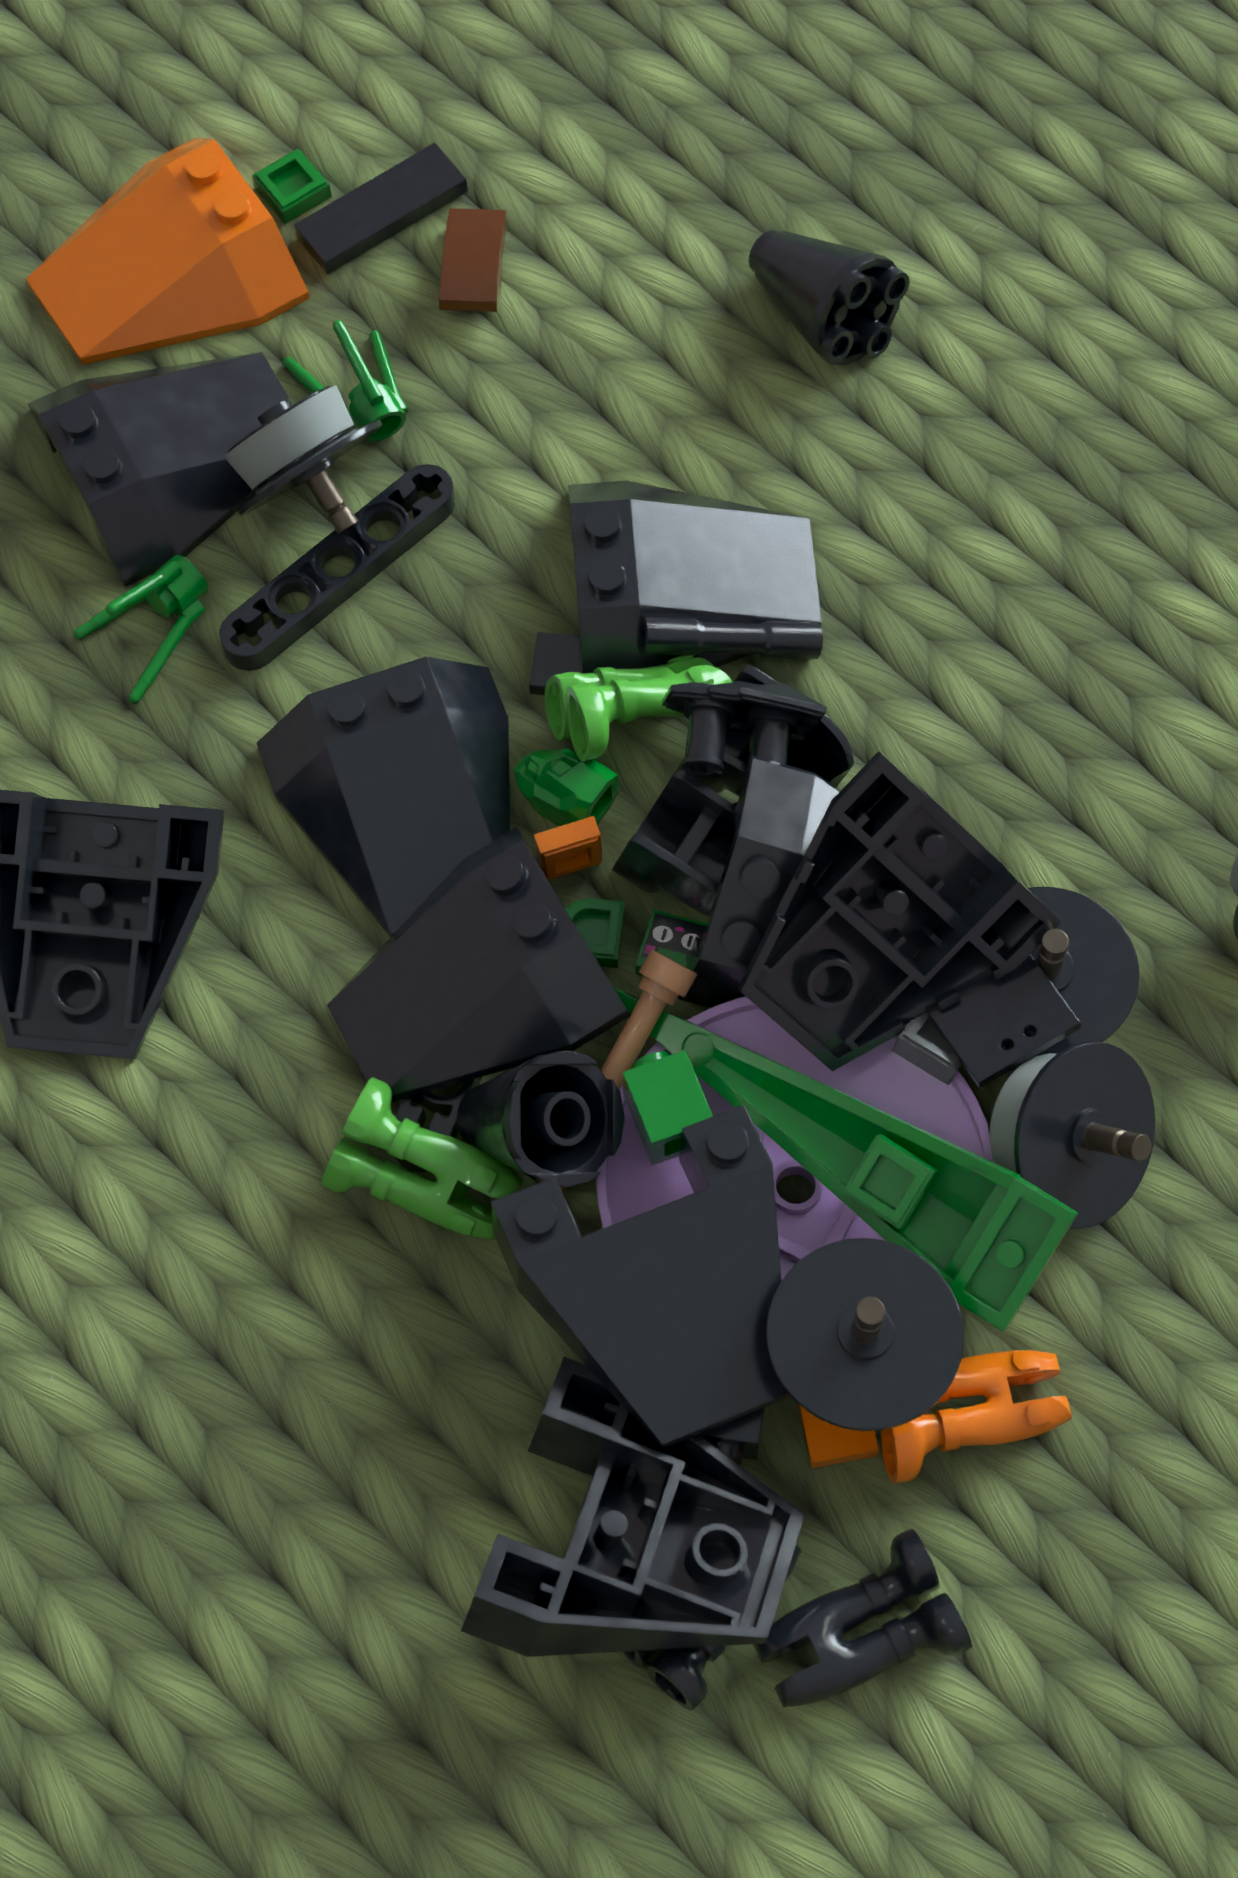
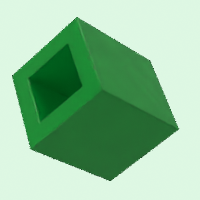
M686 1050L668 1055L665 1051L645 1055L635 1061L630 1070L623 1072L624 1098L652 1166L678 1157L680 1154L682 1128L713 1117Z

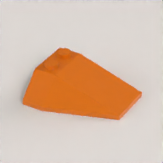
M193 138L147 162L26 278L28 287L82 365L258 326L310 299L306 285L273 217L217 141L206 138Z

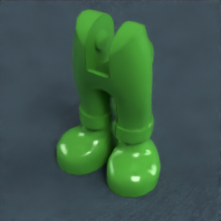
M681 655L669 660L667 664L646 668L614 669L613 667H602L594 669L593 673L566 672L554 675L548 679L544 698L545 711L553 736L558 741L571 739L576 755L584 762L597 759L605 753L609 742V724L615 720L617 723L623 724L635 721L638 717H685L683 713L662 706V699L671 685L690 682L717 685L732 683V681L722 670L713 667L708 660L700 657L693 658V655Z
M371 1077L342 1130V1134L345 1136L339 1141L330 1157L321 1185L334 1193H345L353 1187L371 1188V1196L382 1202L387 1200L441 1227L470 1237L496 1240L493 1234L492 1208L466 1197L468 1188L471 1187L490 1197L500 1199L520 1191L523 1180L504 1164L478 1148L453 1137L421 1128L419 1124L407 1118L403 1122L398 1120L392 1114L390 1108L392 1099L391 1088L387 1083ZM366 1144L387 1150L389 1155L400 1160L405 1159L436 1176L437 1180H430L403 1169L401 1165L388 1159L385 1162L370 1153Z

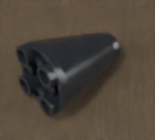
M770 230L763 233L755 241L748 260L750 269L755 273V278L823 360L829 364L845 366L860 360L865 355L870 358H876L886 350L892 338L890 327L899 310L900 301L905 296L910 283L909 276L897 268L892 260L883 255L786 231Z

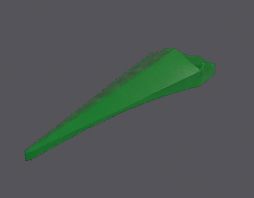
M614 987L631 1014L639 998ZM666 1010L662 1011L650 1033V1036L672 1054L686 1050L695 1073L735 1108L745 1105L753 1123L810 1172L885 1241L901 1245L923 1257L943 1276L955 1295L958 1304L1002 1332L1008 1329L1078 1214L1075 1210L1023 1179L1018 1173ZM878 1134L884 1135L938 1169L905 1226L901 1229L891 1225L842 1193L875 1136Z

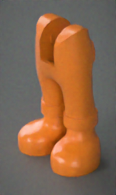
M1009 1350L962 1358L952 1384L937 1403L946 1402L949 1399L982 1396L986 1402L959 1409L937 1410L933 1414L921 1415L906 1424L881 1430L882 1458L890 1481L894 1484L912 1481L921 1470L924 1456L936 1447L945 1452L959 1449L960 1446L1009 1443L1044 1434L1071 1420L1072 1414L1067 1397L1052 1396L1013 1404L1009 1389L1010 1387L1042 1382L1060 1374L1057 1355L1055 1353L1034 1350Z

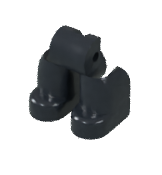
M744 665L734 682L740 681L758 685L779 683L751 665ZM827 715L823 716L805 741L789 740L787 765L814 772L836 788L854 766V758L847 738ZM726 730L723 757L724 771L720 776L698 777L691 775L682 769V761L637 832L633 834L613 866L612 871L645 892L654 893L662 889L680 902L701 914L709 916L736 832L733 818L736 806L718 793L727 789L738 797L740 796L745 774L748 770L751 734Z

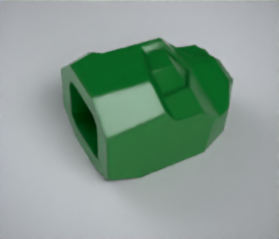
M567 748L560 750H534L532 753L525 755L514 768L519 790L539 815L557 826H563L594 816L598 825L619 793V775L595 759L583 762L575 752Z

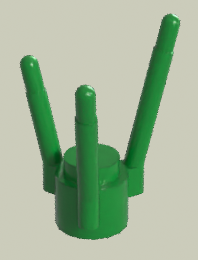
M336 320L333 322V329L360 381L349 393L351 403L348 412L354 423L353 428L380 420L383 426L369 436L367 440L371 442L382 441L397 433L406 422L408 407L399 394L379 331L373 330L370 332L369 338L383 384L379 380L372 378L344 323L341 320ZM284 358L283 365L312 394L325 388L293 358Z
M175 555L147 580L122 594L119 598L109 603L103 611L74 630V637L80 640L145 599L163 617L168 618L173 613L180 616L129 694V701L136 704L151 686L189 626L205 613L204 606L198 600L207 593V582L200 571L188 559L181 555Z

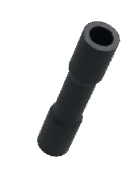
M641 617L637 627V647L640 654L692 656L698 653L756 654L765 658L818 659L823 646V633L819 623L767 621L761 624L701 622L693 618Z

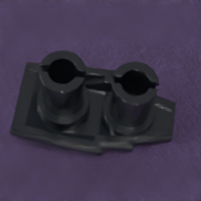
M739 681L717 685L697 682L674 684L670 686L662 699V706L683 713L689 720L686 752L682 769L698 777L720 776L724 771L723 757L726 730L751 734L748 767L752 755L787 765L789 740L805 741L826 714L827 709L826 706L783 683L758 685Z

